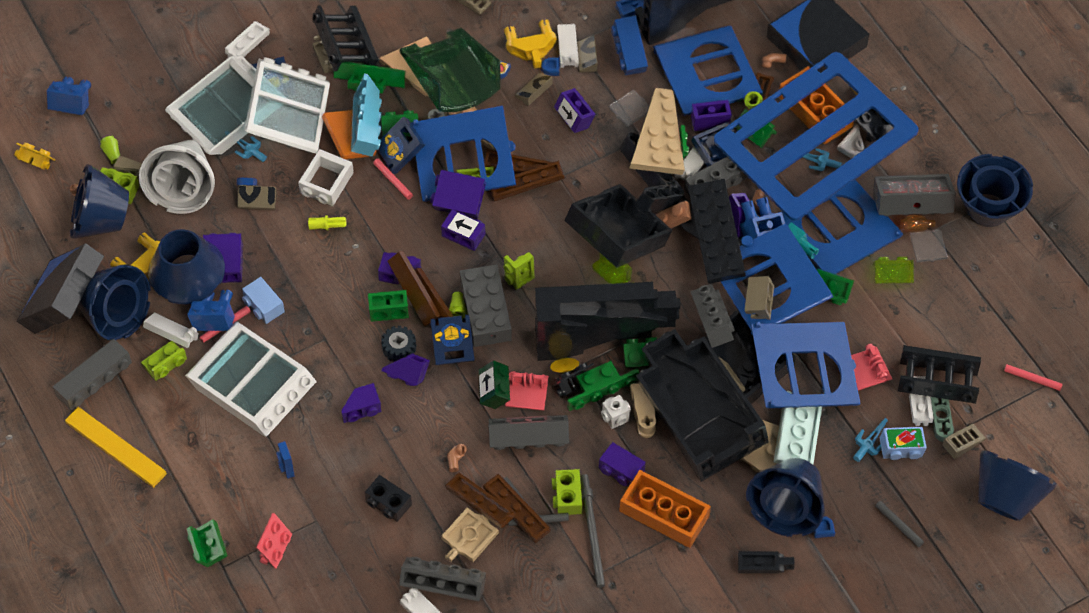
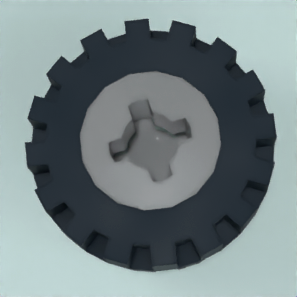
M393 326L391 330L387 329L386 334L383 333L381 338L382 352L389 361L393 359V362L412 353L414 354L416 352V338L412 330H408L405 326L404 328H401V326L395 328Z

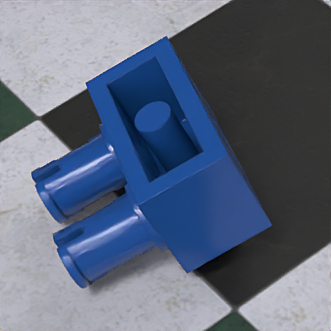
M64 77L62 82L53 81L47 89L48 109L83 115L89 106L88 91L91 88L90 81L81 80L79 85H73L74 80L71 77L68 79Z
M768 197L756 200L760 217L756 214L753 200L741 204L746 218L745 222L740 224L743 237L748 235L755 239L785 224L782 212L772 213Z
M221 290L218 301H213L214 292L202 301H192L188 313L192 327H195L197 331H228L235 318L230 305L233 296L230 290H226V292Z

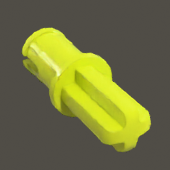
M328 215L321 218H309V230H329V228L346 227V218H328Z

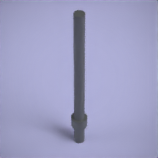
M583 474L580 476L582 485L581 497L585 504L596 583L598 588H602L605 586L592 503L593 490L590 488L588 475Z

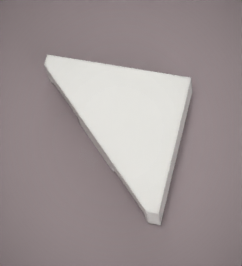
M857 124L837 147L838 151L851 159L864 150L859 125Z

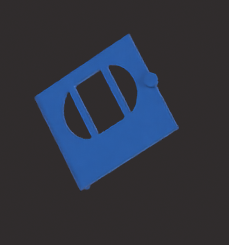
M731 25L653 46L654 54L657 55L684 116L691 114L692 104L728 100L730 104L744 100L745 96L752 91L763 95L762 89ZM705 44H720L727 47V49L705 55L690 57L695 49ZM729 54L733 55L740 71L704 81L699 80L693 64ZM742 78L740 84L730 91L715 92L705 88Z
M503 106L422 121L415 119L411 122L425 143V146L416 154L421 194L424 202L431 201L432 193H435L437 188L435 186L436 176L433 171V160L440 148L444 147L448 171L454 172L450 145L461 142L475 141L480 175L486 181L485 191L516 185L511 152L515 150L516 146L513 141L508 139ZM481 140L492 144L498 153V165L490 177L486 176Z
M856 180L826 200H830L856 230L836 240L812 211L806 214L829 241V243L818 242L806 234L807 241L819 249L818 254H813L815 257L811 260L819 269L834 274L843 271L903 236L902 231L888 216L879 215L875 201ZM837 197L850 199L859 205L864 214L863 225L858 223ZM782 212L787 225L792 222L804 231L802 218L794 221Z
M786 223L755 239L748 235L744 236L741 239L742 245L740 246L742 260L755 255H762L771 259L745 271V277L721 281L724 289L751 330L752 336L751 324L760 322V324H781L833 298L831 291ZM776 264L787 283L775 288L773 297L788 289H791L790 296L782 306L771 311L770 320L752 319L751 314L745 313L746 299L736 283Z
M760 322L751 324L766 408L853 406L861 404L854 373L856 363L851 357L845 322L760 324ZM792 353H816L824 394H799ZM823 353L834 360L840 371V384L833 393L830 392ZM783 354L786 358L792 394L780 386L775 376L776 361Z

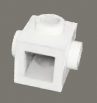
M620 395L609 397L603 402L601 415L604 421L613 429L629 421L631 408L629 403L623 400Z

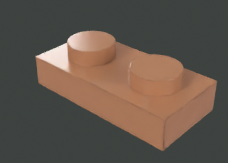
M685 200L655 215L667 226L673 228L691 220L690 203Z

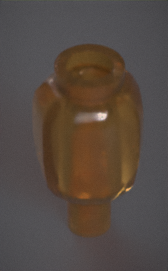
M909 215L900 221L901 230H905L908 233L924 232L928 227H935L936 224L935 220H927L922 215Z

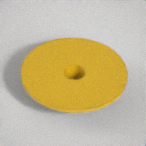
M563 358L553 362L550 368L554 372L566 373L576 369L579 366V361L574 358Z

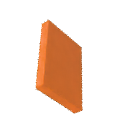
M353 110L323 114L322 118L341 158L371 157L351 152Z

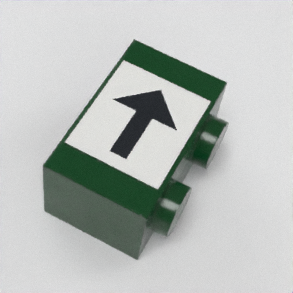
M493 360L479 369L481 405L497 409L510 401L509 366Z

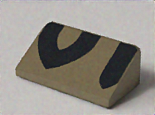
M594 35L577 42L579 72L597 71Z
M538 73L515 94V97L529 106L553 84V77Z
M239 185L238 208L275 210L276 187Z

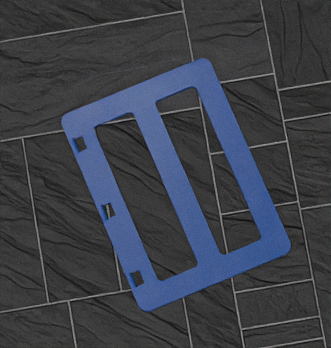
M834 52L715 134L714 143L791 220L796 221L918 134V126L841 53ZM825 66L827 69L820 73L818 69ZM835 76H840L858 93L856 97L763 162H759L741 144L742 141ZM782 95L784 99L777 103L775 99ZM870 109L877 111L894 128L798 197H794L775 178L776 175ZM739 125L741 129L734 133L732 129Z

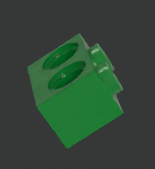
M406 290L368 293L371 322L409 318Z

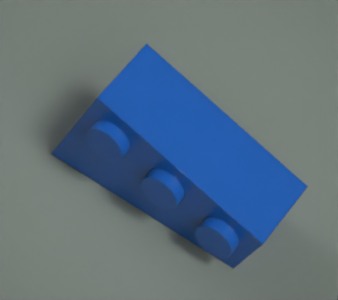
M636 16L615 19L613 26H611V33L616 52L620 58L619 65L621 71H624L625 76L646 72L648 63Z

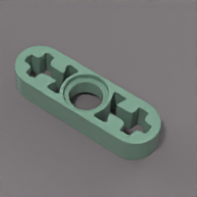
M930 397L934 434L937 440L943 442L945 438L954 432L949 400L941 398L940 405H938V398ZM943 411L947 417L939 418L936 412ZM943 424H945L944 429L945 432H947V435H944L943 432H941Z

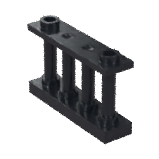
M318 5L312 15V21L315 23L334 72L338 71L342 62H362L365 65L376 66L379 58L357 6H350L345 15L324 14L322 6ZM328 22H345L348 28H330ZM333 35H350L354 41H336ZM339 49H356L359 55H341Z
M903 345L900 364L907 365L906 376H900L897 392L976 404L979 387H973L972 382L973 376H978L981 357ZM914 366L926 368L925 379L914 377ZM934 369L945 371V382L933 380ZM953 372L965 374L964 385L953 383Z

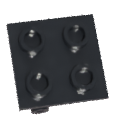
M874 109L868 110L855 119L867 132L866 140L868 142L877 141L893 128Z
M584 363L572 370L573 374L567 372L555 379L556 383L551 387L557 386L556 393L559 397H565L572 391H576V387L580 389L581 387L576 380V376L586 372L594 363L590 365Z

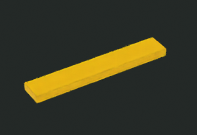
M77 407L65 419L67 425L152 488L167 475L163 468L80 407Z

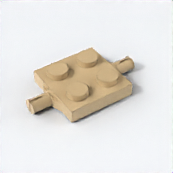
M466 508L441 536L442 540L452 548L445 558L452 562L460 554L474 562L499 534V530L492 526L488 521L489 519L485 516L474 513L469 508Z

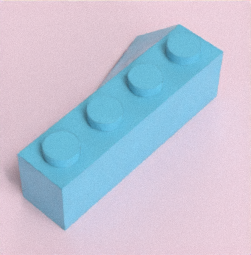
M368 74L363 75L353 96L351 152L373 156L381 143L378 136L381 131V126L379 125L381 112H379L382 99L379 98V89Z

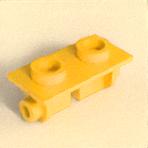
M26 142L23 145L16 143L20 146V149H17L14 154L18 160L30 164L31 159L34 158L32 165L43 170L49 169L50 159L55 161L50 156L51 153L46 150H34L35 146Z

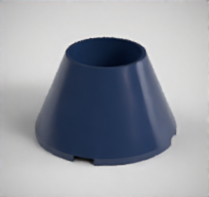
M983 154L972 158L961 168L957 179V189L971 219L981 226L995 227L1019 214L1028 206L1033 195V181L1025 167L1016 160L1004 155L999 157L992 156V154ZM983 194L994 195L1001 200H990L985 198Z
M86 164L83 169L85 176L79 180L72 210L71 222L74 223L73 229H70V237L73 239L120 231L128 208L129 191L92 165Z
M178 229L169 232L161 239L149 264L148 277L156 294L168 299V302L192 304V301H202L213 294L214 289L219 284L221 285L225 274V263L221 252L214 244L192 231ZM184 255L195 256L186 263H172L175 259Z
M119 265L97 270L77 307L96 333L107 340L127 338L137 331L147 316L150 307L148 291H151L149 281L140 269L131 265Z
M982 450L980 453L978 503L1004 517L1021 521L1057 485L1055 482L1053 484L1049 483V477L1010 458L1006 460L998 457L996 453Z
M790 458L757 473L747 486L746 501H749L752 515L760 524L774 533L787 537L800 534L805 536L814 532L823 520L825 508L821 475L818 469L807 460Z

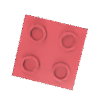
M872 344L866 345L865 351L851 355L856 363L854 373L858 391L892 380L878 348Z
M509 372L510 401L505 404V407L544 411L549 376L545 374H527V372Z
M272 513L256 548L261 552L260 562L263 564H268L269 562L277 569L283 553L290 542L292 533L275 513Z

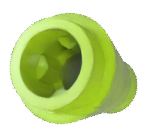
M756 91L749 92L744 98L745 105L750 109H753L762 102L761 94Z
M107 136L100 141V148L106 154L111 164L114 165L120 156L118 141L114 136Z
M454 292L449 310L453 316H462V320L467 315L463 293Z

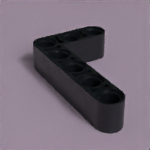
M629 132L619 147L630 164L640 137L634 132ZM635 169L649 186L644 188L635 202L636 207L640 211L648 213L668 209L678 204L684 195V190L670 173Z

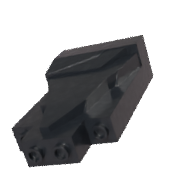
M644 0L643 8L641 6L635 8L634 16H636L638 27L647 43L652 45L684 30L687 23L705 10L733 0Z
M653 281L535 288L537 361L559 360L581 355L586 349L613 340L651 338L652 331L655 328L676 326V320L680 317V298H676V290L658 291L654 289Z
M676 329L671 332L664 333L657 340L648 342L641 348L650 368H645L636 375L638 383L674 436L678 448L700 482L769 443L765 423L705 337L695 339L687 346Z

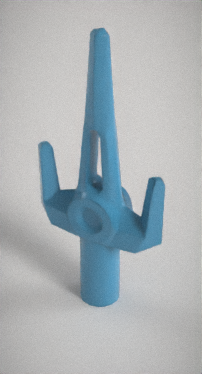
M253 136L250 139L255 144L247 143L242 139L236 142L245 150L244 154L237 150L235 151L242 158L248 159L253 155L262 162L267 159V156L258 150L261 147V142Z
M818 148L815 150L823 153V155L818 156L807 153L803 156L807 160L818 163L819 167L809 166V168L824 171L826 166L838 169L842 166L841 162L828 159V151Z
M887 418L866 439L861 438L864 433V429H861L855 438L856 444L860 446V449L853 457L855 461L860 462L867 452L871 455H877L882 449L881 444L876 449L873 444L888 421ZM875 432H876L877 434L875 435L874 439L871 440L870 438H871V437L875 434Z

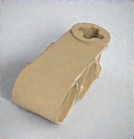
M639 383L630 384L638 433L643 438H650L655 434V408Z

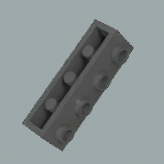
M746 146L745 148L753 155V153ZM726 157L686 178L684 190L690 196L688 186L725 179L728 189L733 185L740 184L748 176L729 157Z
M711 283L690 291L711 347L713 348L734 340L731 332L735 330L719 290H714Z
M115 339L111 340L53 386L56 396L70 410L80 406L90 395L95 394L104 384L112 381L118 373L128 368L132 363L129 352Z
M567 415L488 419L490 448L494 447L496 450H502L511 446L521 449L529 445L540 448L548 444L564 446L566 443H569Z
M406 557L401 567L399 586L480 601L484 592L486 573L475 568L465 569L459 565H445L438 561L429 562L418 557Z

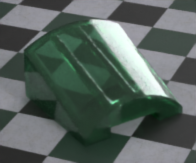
M463 28L446 32V39L421 48L417 44L400 48V53L440 112H459L483 103L500 90V60Z

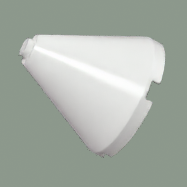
M186 140L153 150L146 156L139 171L140 186L146 197L154 205L160 204L168 208L167 211L171 213L187 214L201 209L207 204L215 186L213 171L201 146L194 140Z

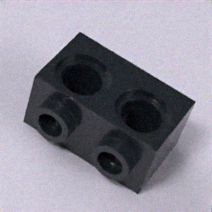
M380 474L365 491L366 503L371 508H377L382 511L386 518L393 519L396 522L412 506L411 495ZM383 493L382 496H376L375 494ZM394 503L400 504V505L397 506V507H392V506H391V505L394 504Z

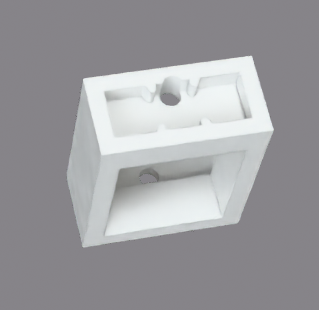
M319 149L298 182L300 193L305 197L314 198L322 204L333 206L354 173L353 163ZM320 166L340 174L330 191L310 183Z

